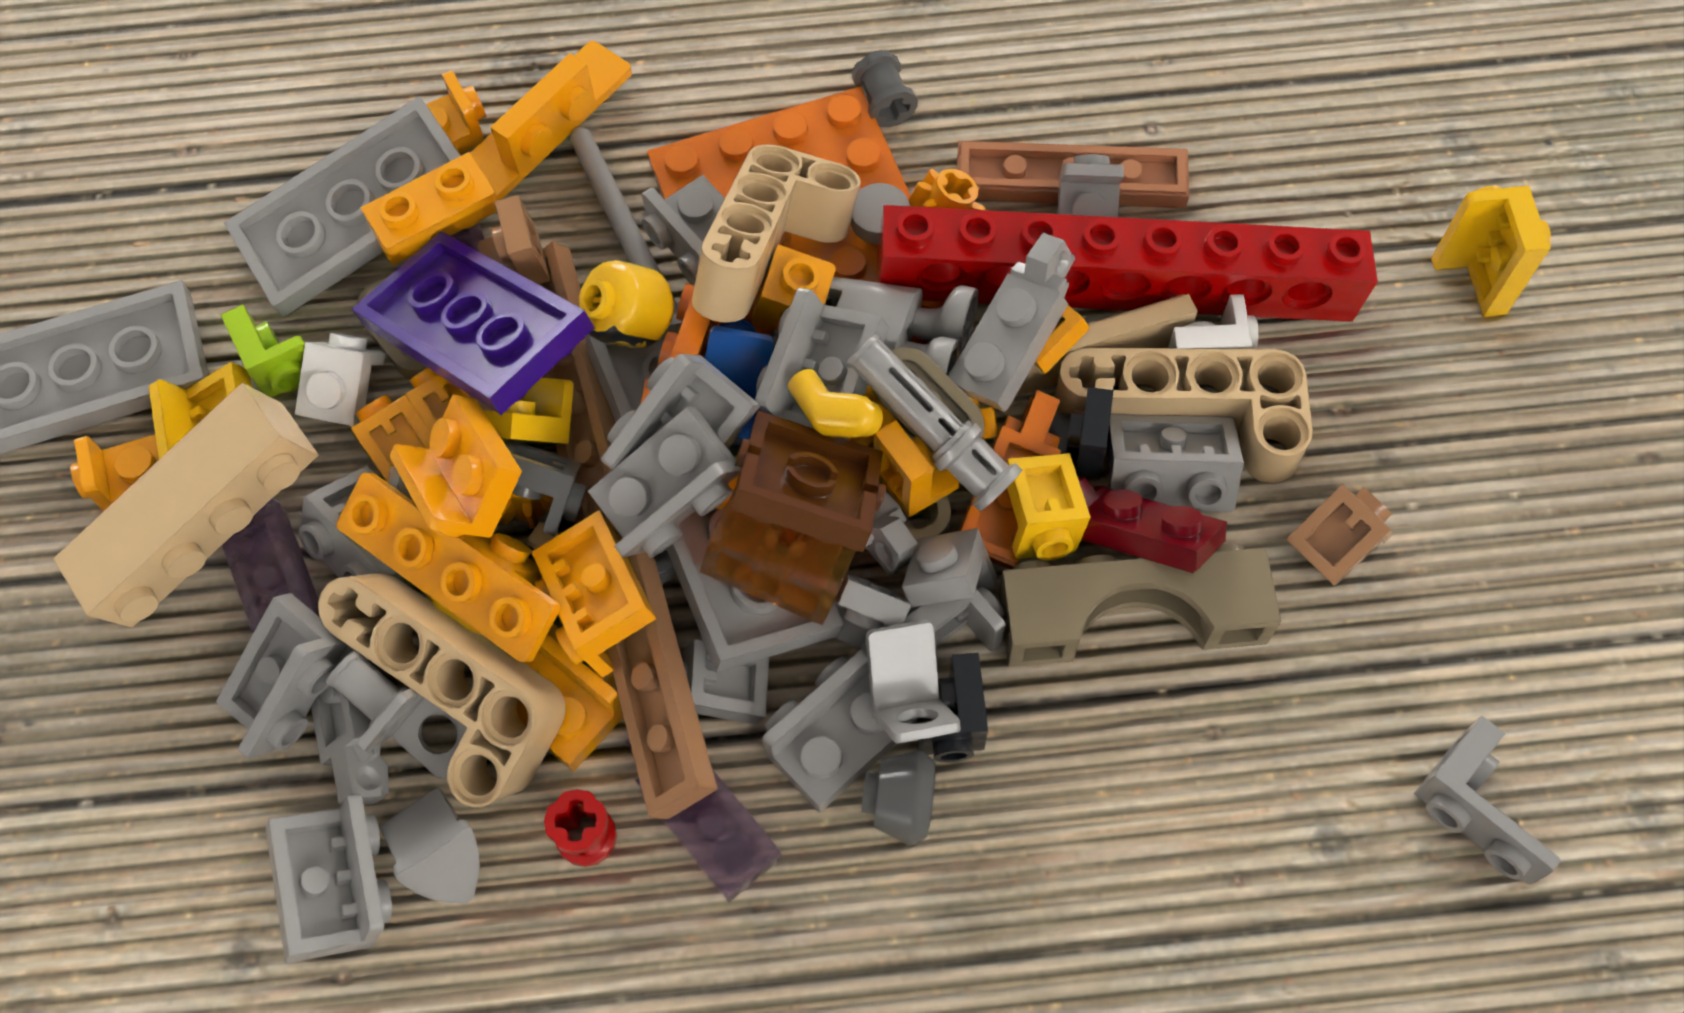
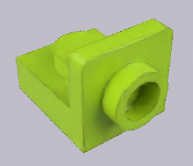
M243 304L220 314L246 371L262 393L273 397L299 388L305 342L301 336H294L280 343L268 321L257 325Z

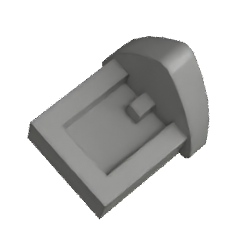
M439 787L379 826L396 861V864L393 866V873L397 881L416 894L432 900L464 904L473 899L480 867L476 839L469 823L458 818L452 805Z

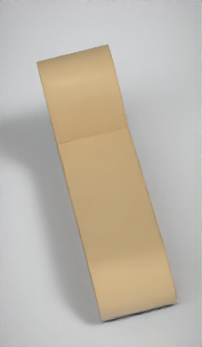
M765 144L753 147L749 151L702 243L692 296L694 309L703 317L713 321L726 323L744 319L749 313L784 231L825 243L843 240L848 234L860 187V177L857 173L842 164L782 146Z
M1083 348L1068 354L1061 363L1055 398L1060 399V403L1056 412L1071 414L1072 409L1084 411L1088 387L1114 390L1111 414L1233 417L1235 427L1239 428L1244 467L1252 477L1261 482L1273 484L1290 478L1297 469L1312 439L1313 430L1307 375L1299 359L1287 351L1276 349ZM1114 385L1118 386L1117 390L1113 389ZM1136 385H1150L1158 392H1145ZM1199 385H1210L1217 389L1219 393L1207 392L1201 389ZM1261 385L1272 386L1276 388L1280 392V394L1271 393L1265 390ZM1266 440H1277L1288 450L1276 449L1270 446Z
M372 573L341 577L329 582L322 590L318 602L319 616L324 627L335 637L467 727L447 770L448 784L452 794L461 803L469 807H485L525 789L532 781L562 726L566 709L561 691L550 680L523 662L517 661L483 635L470 631L432 604L431 600L395 576L387 573ZM413 629L419 637L420 647L418 651L412 640ZM465 664L470 667L473 674L474 684L472 688L467 684L464 677ZM518 700L525 705L528 711L529 721L527 726L520 720L517 714ZM487 759L494 764L497 771L496 782L488 773Z

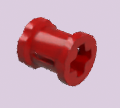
M579 789L566 791L555 802L550 804L546 810L544 818L545 833L550 840L556 843L557 849L565 860L576 866L588 867L597 865L608 858L615 847L617 839L616 826L604 805L596 800L591 792ZM589 817L595 827L584 828L582 840L574 841L568 830L579 829L581 818Z

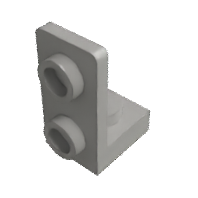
M1481 716L1458 737L1413 794L1427 804L1426 809L1428 813L1440 825L1453 832L1464 833L1484 849L1486 859L1495 869L1509 878L1523 880L1525 883L1532 885L1551 874L1559 865L1561 859L1476 792L1498 766L1500 761L1490 753L1505 735L1498 727Z

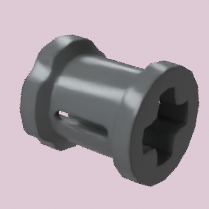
M878 50L867 54L855 64L852 70V80L856 87H862L870 103L868 107L870 118H876L879 127H892L906 121L914 114L918 107V99L914 91L904 85L899 74L901 63L898 57L889 50Z

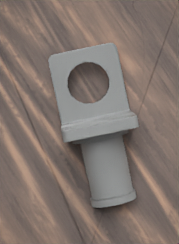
M927 620L868 630L862 649L867 653L872 714L873 718L893 742L904 743L959 732L961 730L960 719L939 699L933 625ZM915 718L933 719L930 722L920 724L903 723L906 720Z
M353 651L346 656L330 673L326 683L330 687H334L371 720L369 729L358 740L356 745L364 752L392 737L436 777H446L450 760L467 727L408 686L400 690L359 652ZM435 714L444 715L455 725L457 739L453 748L449 751H434L423 741L421 734L422 725L429 716Z

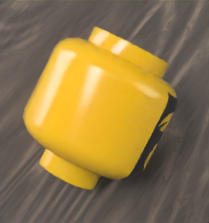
M620 260L603 262L590 272L580 290L579 307L585 310L595 327L589 335L605 344L628 348L649 347L660 340L670 326L674 316V301L669 283L661 273L649 267Z

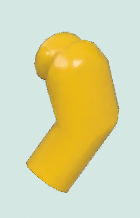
M805 369L796 373L788 382L787 388L812 427L824 436L842 438L869 437L878 432L882 426L883 413L877 403L859 394L829 392L813 369Z

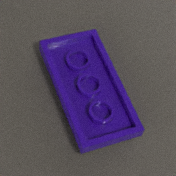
M443 231L439 232L352 308V311L366 328L500 415L515 402L523 398L536 382L561 359L568 356L574 347L595 329L585 310Z

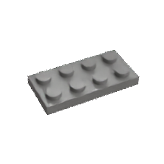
M418 96L224 222L271 305L285 317L383 253L360 207L460 157V154L421 96Z
M180 280L1 333L0 454L150 409L151 402L148 387L158 379L187 389L208 376L209 373L192 295L184 282Z

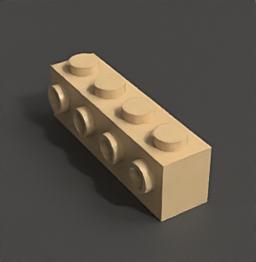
M242 382L57 554L53 560L87 616L133 628L139 621L149 617L157 609L159 603L180 583L198 572L205 564L206 559L233 534L244 529L251 522L253 516L275 495L293 484L299 477L300 472L319 455L281 402Z

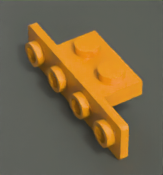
M589 41L575 55L569 53L490 127L492 133L473 149L470 154L494 188L497 196L496 201L503 199L571 134L574 128L583 123L631 77L630 63L598 42Z
M364 472L360 475L337 520V529L517 661H533L560 611V605L536 588L535 581L540 579L542 575L537 564L528 558L531 553L530 548L519 540L501 533H493L491 538L464 534L460 537L441 535L427 527L412 499L374 473Z

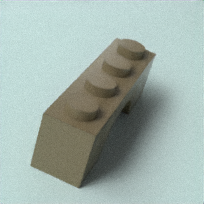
M1238 543L1222 544L1194 573L1143 558L1115 560L1113 556L1104 554L1085 557L1079 560L1077 564L1051 566L1049 562L1043 560H1031L1019 563L1011 570H1003L999 589V602L1005 612V618L1003 619L1006 624L1004 639L1008 667L1073 662L1080 639L1090 625L1109 612L1128 607L1154 609L1173 617L1190 631L1202 650L1266 645L1282 622L1266 547L1244 549V546Z

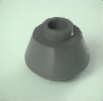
M917 750L881 759L880 772L866 771L861 812L875 814L874 828L910 846L927 838L934 797L935 761L924 751Z

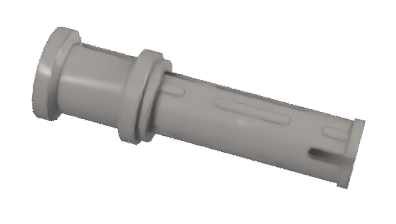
M875 333L845 364L849 368L852 367L935 452L931 456L935 461L933 465L939 471L947 469L975 497L973 506L979 512L982 511L1019 476L1022 469L1016 463L1008 465L980 437L983 429L976 422L972 424L968 420L963 424L928 389L925 383L880 340L881 337Z

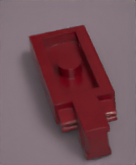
M1078 477L1091 517L1081 540L1190 573L1197 571L1226 541L1227 521L1202 515L1200 511L1192 507L1170 506L1145 499L1140 494L1131 490H1113L1110 488L1107 490L1105 486L1092 487L1085 477Z

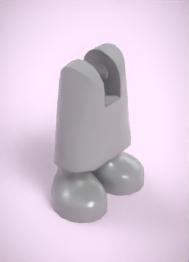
M833 277L825 305L881 315L889 326L884 344L890 350L900 347L918 349L928 355L948 376L971 337L979 293L977 288L960 285L950 292L942 307L923 308L921 307L923 299L921 288ZM912 337L930 341V343L923 345L910 341Z

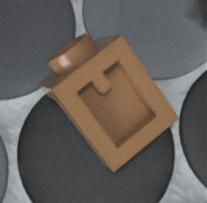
M519 195L495 201L500 226L491 228L492 237L478 242L479 252L536 284L550 281L537 229Z
M1342 484L1286 540L1336 586L1381 542L1385 543L1393 536L1392 530L1384 523L1392 513L1366 488L1363 487L1354 495Z

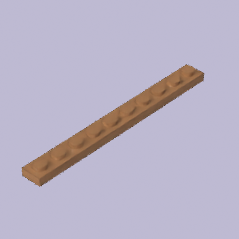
M551 241L542 249L550 281L538 285L579 307L581 289L570 249ZM586 337L574 347L568 356L561 359L542 377L571 380L574 384L569 444H555L559 456L582 463L576 482L586 485L587 490L575 524L598 510L608 519L588 490L613 470L601 461V457L611 445L607 437L616 423L586 350ZM612 524L619 541L622 540L623 537ZM645 552L628 556V560L657 619L607 649V652L614 667L613 676L648 816L670 819L718 788L654 557L649 558Z

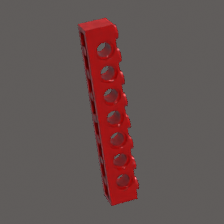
M883 205L877 246V282L921 288L922 300L945 301L955 287L965 285L978 289V303L990 304L1008 273L1011 274V269L1016 263H1026V256L1042 233L1065 240L1071 254L1076 258L1065 276L1069 287L1064 298L1071 308L1131 311L1182 294H1189L1198 311L1197 314L1223 315L1230 295L1243 294L1247 316L1353 322L1378 282L1371 232L1368 230Z

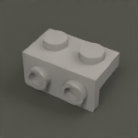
M799 287L796 290L791 306L784 311L780 319L779 337L769 364L762 369L757 380L755 401L761 405L759 409L763 412L813 428L787 388L790 379L796 373L805 369H813L829 392L851 393L864 396L868 384L852 367L849 368L845 363L875 333L881 337L880 340L884 343L889 329L888 324L881 315L824 305L811 289Z
M679 354L676 358L669 357L650 376L646 385L650 393L638 409L626 412L610 430L607 440L611 445L601 457V461L610 469H614L686 407H696L725 446L729 448L761 405L701 355Z
M292 593L273 597L216 700L220 706L248 729L238 748V751L247 759L273 750L283 751L292 746L301 737L308 725V720L305 716L316 697L329 687L326 680L336 667L335 664L347 645L331 634L324 627L321 618Z
M362 795L346 796L339 809L270 818L265 829L285 963L373 947L384 929V923L391 920L392 903L386 880H376L372 856L379 854V827L374 814L365 815Z

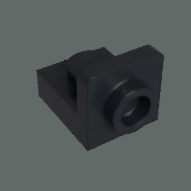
M1088 387L1084 411L1072 409L1071 414L1056 412L1048 432L1061 437L1058 449L1061 450L1060 454L1070 453L1078 477L1096 480L1101 478L1114 390Z
M979 652L954 654L951 657L949 678H939V699L960 719L961 730L956 733L917 740L918 750L924 751L927 755L933 754L934 760L938 762H959L972 758L974 751L985 749L988 735Z

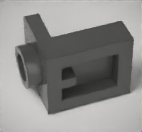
M507 439L504 443L522 470L512 493L528 499H541L543 494L553 497L542 533L555 537L563 520L575 523L587 490L586 485L576 482L582 463Z

